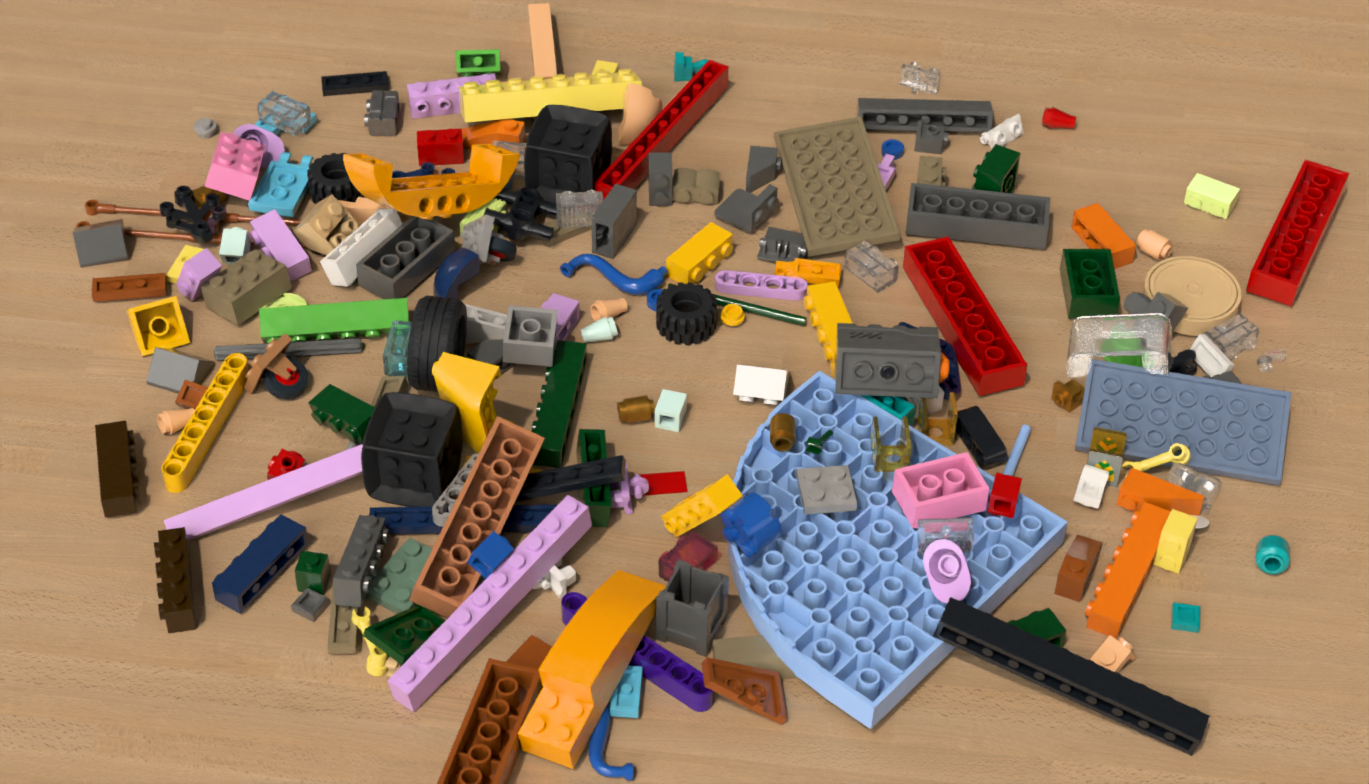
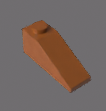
M1081 535L1076 536L1058 573L1054 594L1078 602L1081 601L1103 542Z

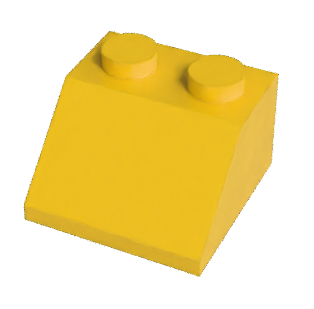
M177 296L126 310L134 338L142 356L154 353L155 347L174 348L190 343Z

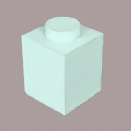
M240 227L223 229L219 252L223 264L231 265L250 252L252 240L247 230Z
M662 390L655 408V428L675 432L680 431L687 412V394Z

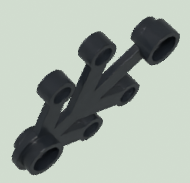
M177 187L174 192L175 203L179 206H184L187 212L174 209V204L171 202L161 203L160 214L166 216V226L171 229L176 228L191 232L192 237L198 243L210 242L215 234L214 227L220 220L226 218V208L219 206V195H206V203L197 210L193 203V191L190 190V187ZM212 211V217L203 222V219ZM180 219L192 222L193 224L181 222Z

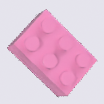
M221 132L205 187L250 201L258 178L265 146L255 140H245L233 133Z
M968 452L895 469L892 493L912 528L986 511L990 490Z

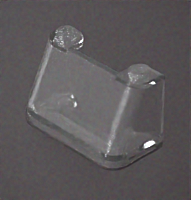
M1161 313L1078 317L1074 320L1070 330L1066 364L1067 378L1087 375L1092 367V357L1142 355L1143 367L1147 372L1151 374H1169L1173 363L1172 331L1169 318Z

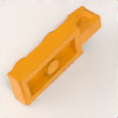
M795 258L794 261L790 262L776 261L774 275L799 277L811 284L835 281L837 287H839L842 265Z

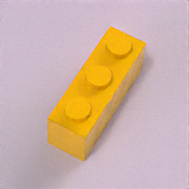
M710 222L666 258V269L668 270L666 276L678 283L683 282V284H688V282L694 284L700 281L709 270L714 269L721 260L732 253L733 234Z

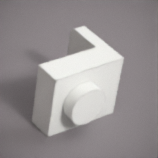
M1087 464L1084 465L1073 501L1098 509L1109 472Z

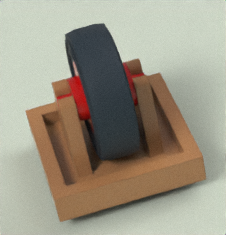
M285 333L278 340L274 338L265 350L267 352L264 355L259 353L251 363L252 368L245 376L247 382L243 389L252 394L264 383L265 388L270 394L286 400L296 398L303 393L308 384L306 367L299 360L285 356L292 338Z

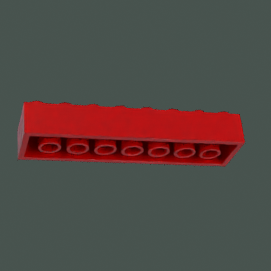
M1304 160L1251 270L1246 292L1289 306L1293 305L1342 199L1349 173Z
M949 236L905 246L903 269L945 340L953 346L956 358L978 396L1024 386L1028 364Z

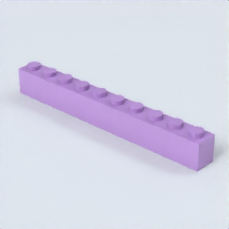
M567 495L388 680L393 699L412 712H415L591 528L592 522L589 507Z

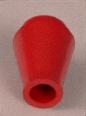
M1053 106L1051 108L1046 107L1042 117V125H1046L1047 128L1073 129L1076 122V116L1065 113Z

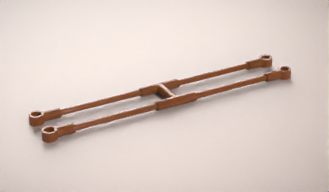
M94 199L88 200L85 203L86 213L91 216L98 213L115 214L116 212L161 215L159 209L118 207L115 204H101ZM210 212L203 220H208L209 218H211L212 212ZM226 213V218L220 220L214 227L215 234L213 239L207 243L221 244L222 235L217 234L221 222H250L258 217ZM282 219L286 225L298 226L302 221ZM81 221L77 223L76 227L90 225V223ZM125 229V235L183 239L196 242L191 233L181 234ZM299 242L302 248L308 249L302 242Z

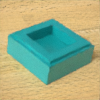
M1173 602L1171 629L1198 633L1200 628V606Z

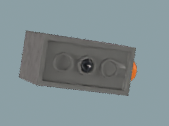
M837 323L834 366L835 394L937 398L938 384L949 375V359L941 352L938 327L920 326L918 329H911L899 325L888 328L876 324H869L867 327L853 323Z

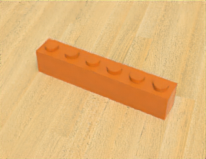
M1144 502L1140 511L1135 510L1130 523L1133 526L1131 529L1127 527L1121 541L1124 543L1123 546L1118 545L1112 559L1114 563L1107 565L1103 576L1105 581L1104 583H1098L1094 593L1096 599L1095 601L1090 600L1085 611V615L1088 616L1086 628L1107 636L1111 635L1115 639L1118 638L1154 564L1161 532L1171 511Z

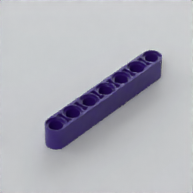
M578 592L567 593L561 600L562 622L566 626L588 599ZM644 635L628 666H643L642 677L692 710L705 712L711 709L714 691L704 686L703 673Z

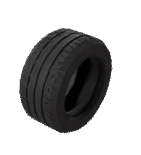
M424 296L417 302L410 329L407 355L408 382L416 390L438 392L434 376L432 375V368L443 352L464 357L467 334L466 305L459 299Z

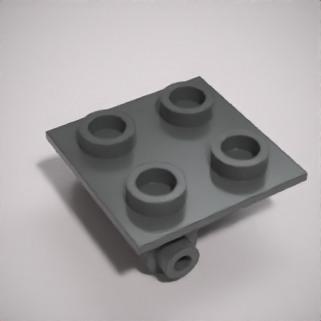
M768 227L765 238L760 239L759 247L761 248L757 259L772 262L794 261L795 258L806 259L807 247H805L801 233Z

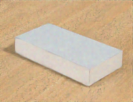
M1205 334L1198 335L1190 350L1192 349L1196 352V359L1194 361L1211 378L1214 375L1231 371L1234 364Z

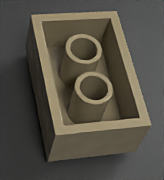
M256 249L247 253L244 257L229 265L228 268L211 277L200 286L207 309L236 325H240L257 313L259 308L267 306L292 288L286 265Z

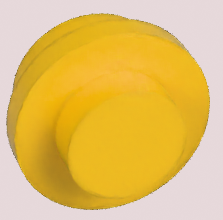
M728 304L721 311V321L726 325L737 326L745 319L742 308L737 304Z

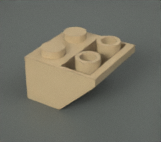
M331 194L312 208L293 233L308 249L328 255L361 225Z

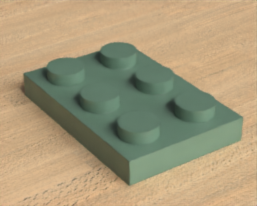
M409 537L378 571L376 576L372 578L370 591L366 594L365 598L396 614L418 605L409 601L432 548Z

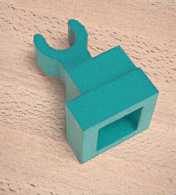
M675 52L674 81H690L692 79V72L697 73L709 60L702 59L692 63V57L684 56V52Z

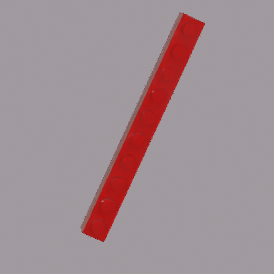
M709 59L594 183L595 203L600 206L615 184L636 189L648 175V153L669 152L728 88L729 66Z

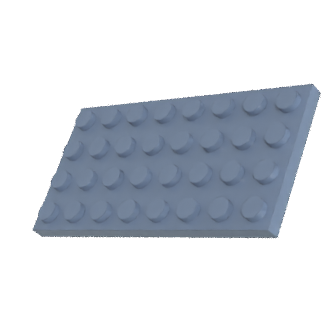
M1090 359L1075 450L1089 453L1093 429L1098 427L1127 433L1122 455L1123 459L1143 461L1168 452L1173 444L1178 443L1185 445L1190 450L1191 459L1189 463L1184 466H1177L1170 461L1162 464L1163 466L1279 486L1282 478L1292 392ZM1182 450L1176 451L1175 456L1181 455Z

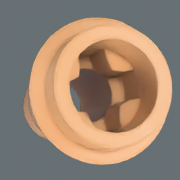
M624 298L596 300L590 307V313L596 322L605 316L606 318H614L626 312L628 306Z
M194 408L163 410L161 414L157 415V423L161 433L171 435L183 429L195 411Z

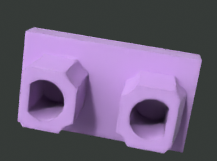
M627 462L624 481L610 483V489L621 488V490L610 491L611 508L624 507L625 514H633L632 495L639 499L649 490L648 481L640 475L636 474L630 479Z

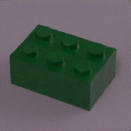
M1063 249L1060 275L1068 319H1116L1120 294L1111 249Z

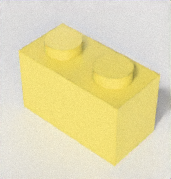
M1174 509L1171 510L1161 532L1154 565L1179 574L1189 553L1198 518Z

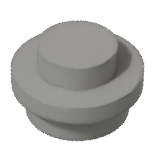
M202 118L194 124V131L200 138L212 137L217 129L215 121L208 118Z

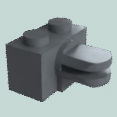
M1133 292L1124 301L1125 310L1139 320L1131 333L1135 334L1148 346L1163 348L1188 310L1187 306L1173 296L1160 292L1156 293L1153 300L1143 293Z

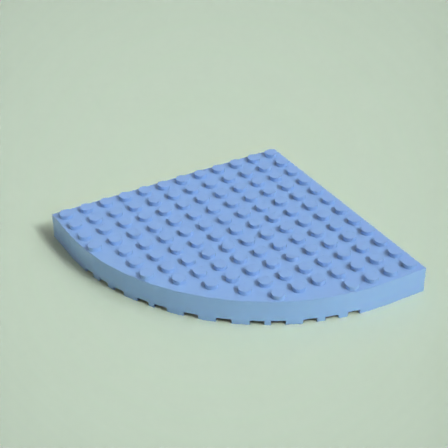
M818 371L784 399L768 415L766 422L758 427L757 433L748 442L744 455L740 457L733 480L742 495L754 492L768 502L772 508L769 513L773 519L778 517L782 533L750 558L744 555L741 548L735 542L730 543L727 541L728 556L733 580L742 604L760 635H763L776 655L794 672L796 677L803 680L827 700L869 729H872L955 648L933 637L947 603L937 599L931 590L923 563L924 552L927 547L934 541L941 539L951 540L960 547L967 558L971 576L970 590L961 601L980 611L991 614L1063 544L1068 522L1020 492L1014 518L987 513L995 477L977 467L990 489L986 511L912 528L892 493L895 469L908 466L904 444L906 423L860 395L835 394V380ZM780 413L789 414L796 420V441L793 447L786 452L775 450L770 443V420L774 415ZM872 418L874 420L877 442L875 470L870 444ZM909 425L912 445L909 466L957 455ZM828 430L833 431V435L823 444L819 455L806 452L809 436L818 439ZM848 465L857 500V511L804 515L796 480V469Z

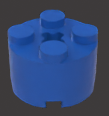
M754 492L743 495L720 513L725 527L722 530L724 537L730 543L735 542L741 548L744 555L749 558L781 535L782 527L778 517L773 519L769 511L772 508L768 502Z

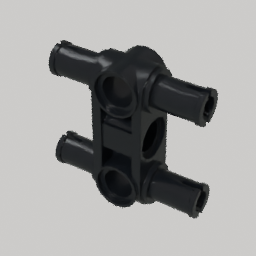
M524 187L516 192L503 188L494 197L512 205L510 212L506 214L486 207L484 215L495 217L493 225L502 227V230L506 232L509 238L524 240L527 237L533 236L548 242L551 241L554 228L535 223V217L540 213L553 218H560L563 205L545 201L540 196L539 191L530 187Z

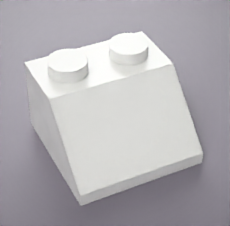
M737 365L733 395H739V400L754 402V397L764 398L763 403L778 405L779 400L783 401L785 399L790 371Z

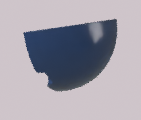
M460 248L450 253L436 272L433 283V296L458 299V286L480 273L479 255L466 248Z

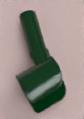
M828 430L818 439L809 436L806 452L819 455L823 444L833 435V431Z

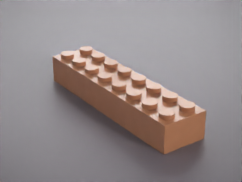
M497 416L413 588L409 601L449 618L473 593L481 574L470 566L467 561L473 551L493 531L500 535L545 439L544 437Z

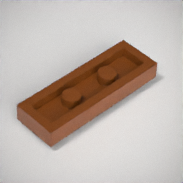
M166 273L92 278L93 302L166 296Z

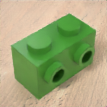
M500 49L456 50L457 75L472 77L483 74H495V76L496 74H501Z

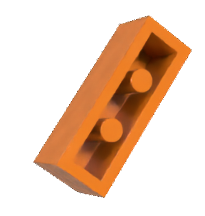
M1099 203L1074 210L1071 228L1089 249H1111L1114 269L1133 263L1136 251L1134 241L1124 233L1122 228L1115 223L1109 216V213Z

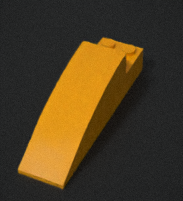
M617 570L590 595L562 631L538 669L543 688L518 732L522 751L574 769L656 613V598L660 591H664L666 585Z

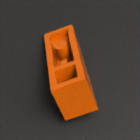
M499 119L463 128V148L472 149V145L492 144L521 155L526 143L525 122Z
M1131 468L1120 486L1117 505L1135 512V510L1140 511L1144 502L1169 511L1174 509L1188 515L1199 516L1205 496Z

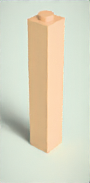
M528 4L534 76L550 79L553 75H557L550 4Z

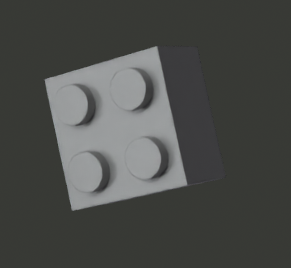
M509 305L503 339V362L552 367L557 336L558 310Z

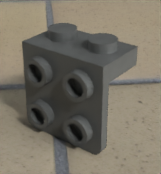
M769 184L758 196L743 189H736L714 211V216L752 234L776 209L778 204L777 187Z

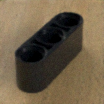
M973 406L957 411L956 433L978 466L984 469L1006 462L1008 459L1006 447L978 406Z

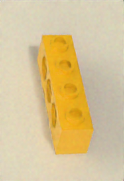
M726 474L683 499L660 517L663 519L666 529L676 538L720 514L743 495L729 475Z

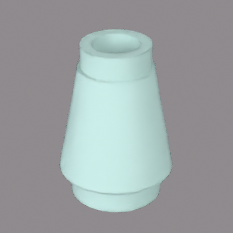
M606 316L580 329L584 343L612 340L614 336L618 335L613 318H606Z

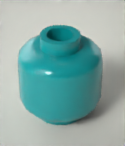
M1269 535L1263 537L1256 546L1255 562L1264 573H1282L1290 564L1291 548L1288 542L1280 536Z

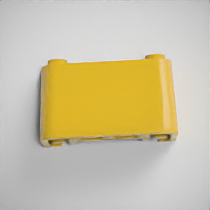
M443 352L432 368V375L434 376L440 399L457 405L461 416L462 440L476 453H479L497 418L493 401L498 390L493 388L495 378H500L501 376L500 367Z

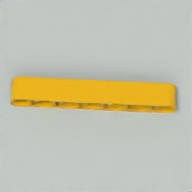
M234 353L227 356L168 454L161 468L167 491L180 493L188 487L241 396L247 382L245 376L249 371L245 355Z

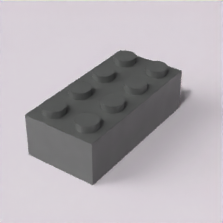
M410 217L356 264L358 285L384 299L403 298L433 272L450 253L455 251L454 230L432 219Z

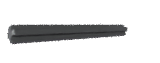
M360 338L291 342L285 356L360 353L362 351V341ZM269 343L216 346L214 348L215 360L222 361L231 354L241 353L247 359H254L259 353L264 355L267 352L265 349Z

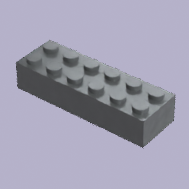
M911 183L905 234L937 238L949 236L950 239L1045 249L1049 229L1050 197Z

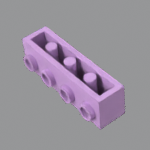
M495 74L407 84L411 118L460 113L458 86H464L466 82H477V85L486 84L488 80H496Z

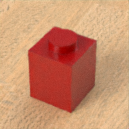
M996 473L987 513L1014 518L1022 478Z

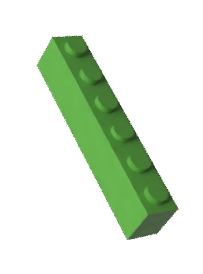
M407 298L259 308L261 339L267 343H270L274 338L278 340L284 333L292 338V342H298L313 338L317 340H331V337L340 336L341 339L356 338V335L376 338L380 337L381 333H390L391 336L405 335V332L410 331Z

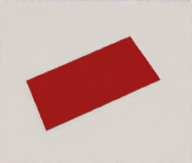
M684 471L640 474L649 483V490L642 496L688 492Z

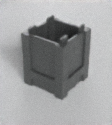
M678 559L674 566V573L664 591H660L656 598V640L664 643L668 641L696 651V654L706 657L710 651L711 641L719 626L723 625L727 619L729 576L708 572Z

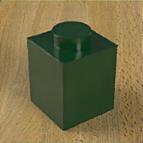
M302 551L295 568L298 592H304L306 588H309L324 595L331 576L328 554Z

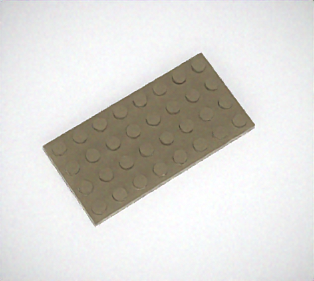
M861 116L774 132L775 144L778 148L779 157H781L782 168L805 247H807L808 257L900 240L899 228Z

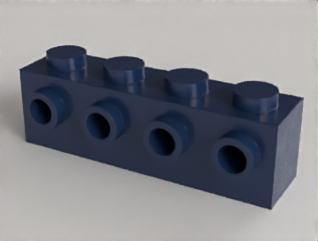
M282 514L273 522H270L266 529L256 539H253L249 546L239 556H236L222 573L215 577L212 582L215 600L241 614L308 545L306 527Z

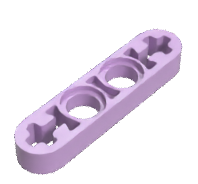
M729 270L720 271L715 276V288L724 294L795 301L802 300L807 295V282L799 277ZM746 282H752V283H754L755 285H754V286H745L744 283H746ZM770 284H774L779 287L776 289H771L767 286Z

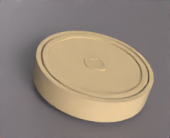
M1176 256L1158 262L1147 273L1143 288V294L1153 300L1157 292L1173 296L1187 306L1188 310L1173 332L1191 336H1198L1199 334L1211 335L1226 329L1235 320L1241 301V287L1230 271L1216 262L1195 256Z

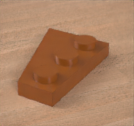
M706 657L701 663L704 686L780 725L787 720L779 672Z

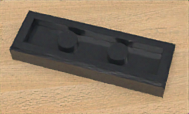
M387 71L321 77L323 96L373 92V90L389 91Z

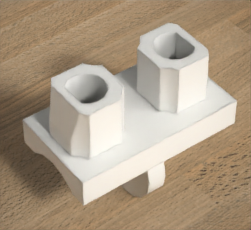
M561 558L533 589L542 587L546 590L550 587L559 598H562L566 594V587L576 581V572L570 565L559 570L557 567L562 565Z

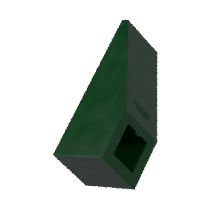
M1050 608L1034 611L1026 617L1007 622L1061 648L1064 646L1067 630Z

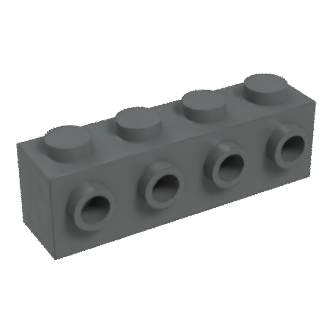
M359 515L333 578L335 605L362 607L365 596L370 591L372 578L376 576L379 560H382L385 545L389 542L390 530L386 529L385 518L373 515Z

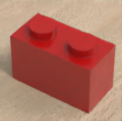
M462 128L417 131L419 166L426 162H430L434 166L464 164Z

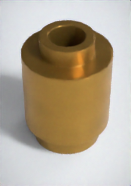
M647 395L625 398L622 402H617L620 422L626 421L628 424L651 420L652 414H655L653 399L649 400Z
M786 413L776 414L770 420V443L777 451H789L796 441V420L793 416Z

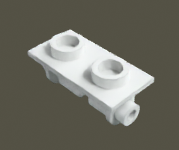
M1018 113L1011 118H1007L1005 122L988 132L982 133L980 137L981 143L990 145L992 150L995 144L1003 147L1023 135L1020 114Z

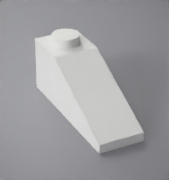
M465 304L467 309L466 344L478 343L484 340L504 339L507 314Z

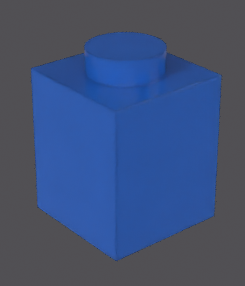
M493 531L473 551L467 563L487 579L512 553L514 548L504 536L498 535Z

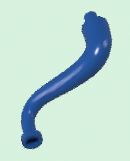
M593 254L579 255L569 263L565 262L560 266L562 274L570 277L578 266L583 264L592 265L616 288L631 295H643L657 289L664 283L663 277L668 274V270L661 266L658 270L650 269L640 278H631L620 272L603 258Z
M607 704L590 737L589 761L593 769L602 776L611 778L623 777L626 781H633V763H626L624 766H611L603 760L604 747L610 726V709Z

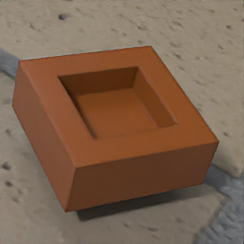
M184 380L175 400L176 405L187 409L194 408L195 410L208 387Z

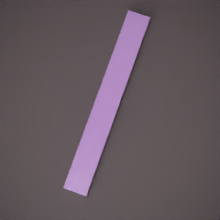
M363 444L164 520L166 529L185 527L189 541L363 474L361 464Z

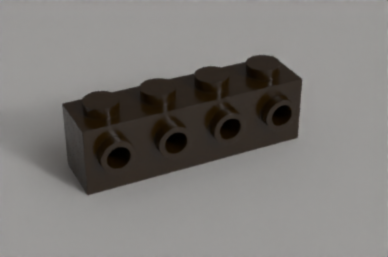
M126 420L95 425L100 496L105 518L137 513L136 502H141L139 487L134 486V483L139 482L137 467H133V464H137L135 448L131 449V446L135 445L134 431L128 430Z
M185 527L158 531L159 542H154L155 556L160 558V562L155 563L157 578H161L162 581L157 583L158 598L163 599V603L158 604L160 620L166 621L168 634L196 630L190 551Z

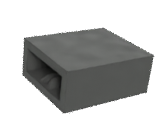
M618 184L613 186L591 218L592 253L610 259L615 258L637 225V190Z

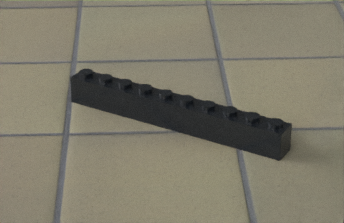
M950 597L933 634V637L1188 755H1193L1203 738L1209 715L1174 700L1170 696L1150 689L1144 684L1124 677L1118 672L1100 666L1092 660L1085 659L1039 636L1028 633L1013 624L1004 622L989 613L967 605L963 601Z

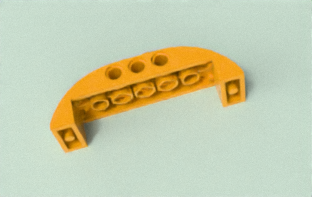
M478 144L472 145L469 172L392 178V163L365 153L343 154V162L347 174L355 188L363 196L377 204L403 214L427 220L433 219L434 216L450 218L452 214L470 212L487 204L508 183L520 158V154L498 146Z

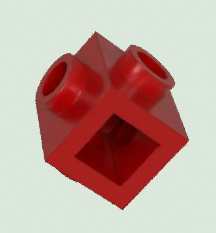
M282 448L278 456L274 455L269 462L267 480L304 467L305 459L296 451H287Z

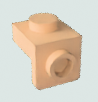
M1110 635L1090 660L1111 671L1119 672L1129 659L1133 662L1136 656L1131 652L1133 649L1131 644L1121 637L1117 641Z

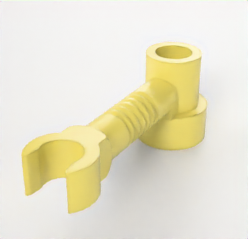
M1176 443L1170 447L1168 452L1140 462H1125L1122 464V468L1134 467L1143 472L1170 461L1177 466H1184L1189 463L1191 452L1185 445ZM1182 450L1181 455L1175 456L1176 451Z
M367 607L364 609L363 617L358 616L354 609L352 611L351 620L361 629L362 634H364L365 628L371 626L370 610ZM365 638L370 650L366 665L368 673L373 676L385 675L388 671V668L385 667L388 655Z

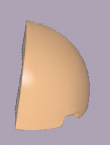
M628 83L623 94L624 118L618 129V145H630L662 111V101L660 98L656 99L653 97L652 90L641 85Z

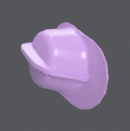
M244 124L233 132L239 138L255 140L265 146L260 167L268 168L271 161L278 162L281 153L285 152L284 144L277 135L256 125Z
M946 539L934 541L927 547L923 557L924 568L931 590L935 597L943 603H948L950 597L961 601L966 597L971 586L967 558L960 547L953 541Z

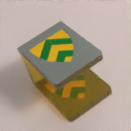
M950 392L947 419H928L926 398L920 397L917 419L918 431L942 446H954L958 417L955 392ZM932 428L940 429L943 434L941 436L934 437L931 436L928 433V431Z
M907 416L902 418L900 445H881L877 417L872 418L870 444L874 472H895V469L910 465L912 445ZM889 455H898L900 457L897 462L893 463L885 460Z
M1094 427L1087 465L1108 471L1109 476L1105 486L1117 488L1127 433Z

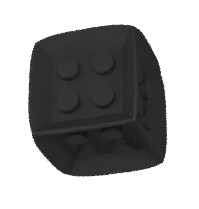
M555 104L544 106L539 112L527 138L524 153L525 187L534 188L539 191L540 196L545 201L566 207L584 208L594 204V183L610 167L612 159V126L610 118L602 113L583 108Z
M402 392L385 393L380 398L367 426L361 452L363 481L366 492L370 497L382 502L407 507H433L456 477L460 465L463 441L461 416L457 405L439 398Z

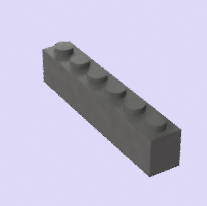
M858 98L857 117H862L865 129L917 130L918 120H923L922 124L945 126L944 131L988 132L992 129L993 108L991 101Z

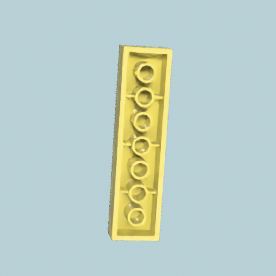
M620 69L618 73L598 71L596 75H588V73L584 72L575 73L574 77L557 74L553 75L550 79L534 76L526 81H522L521 78L508 79V82L499 83V80H488L486 84L477 85V82H466L464 86H458L460 113L465 122L534 117L538 116L544 106L553 104L592 111L623 109V94L628 83L642 86V80L634 71L631 72V69Z

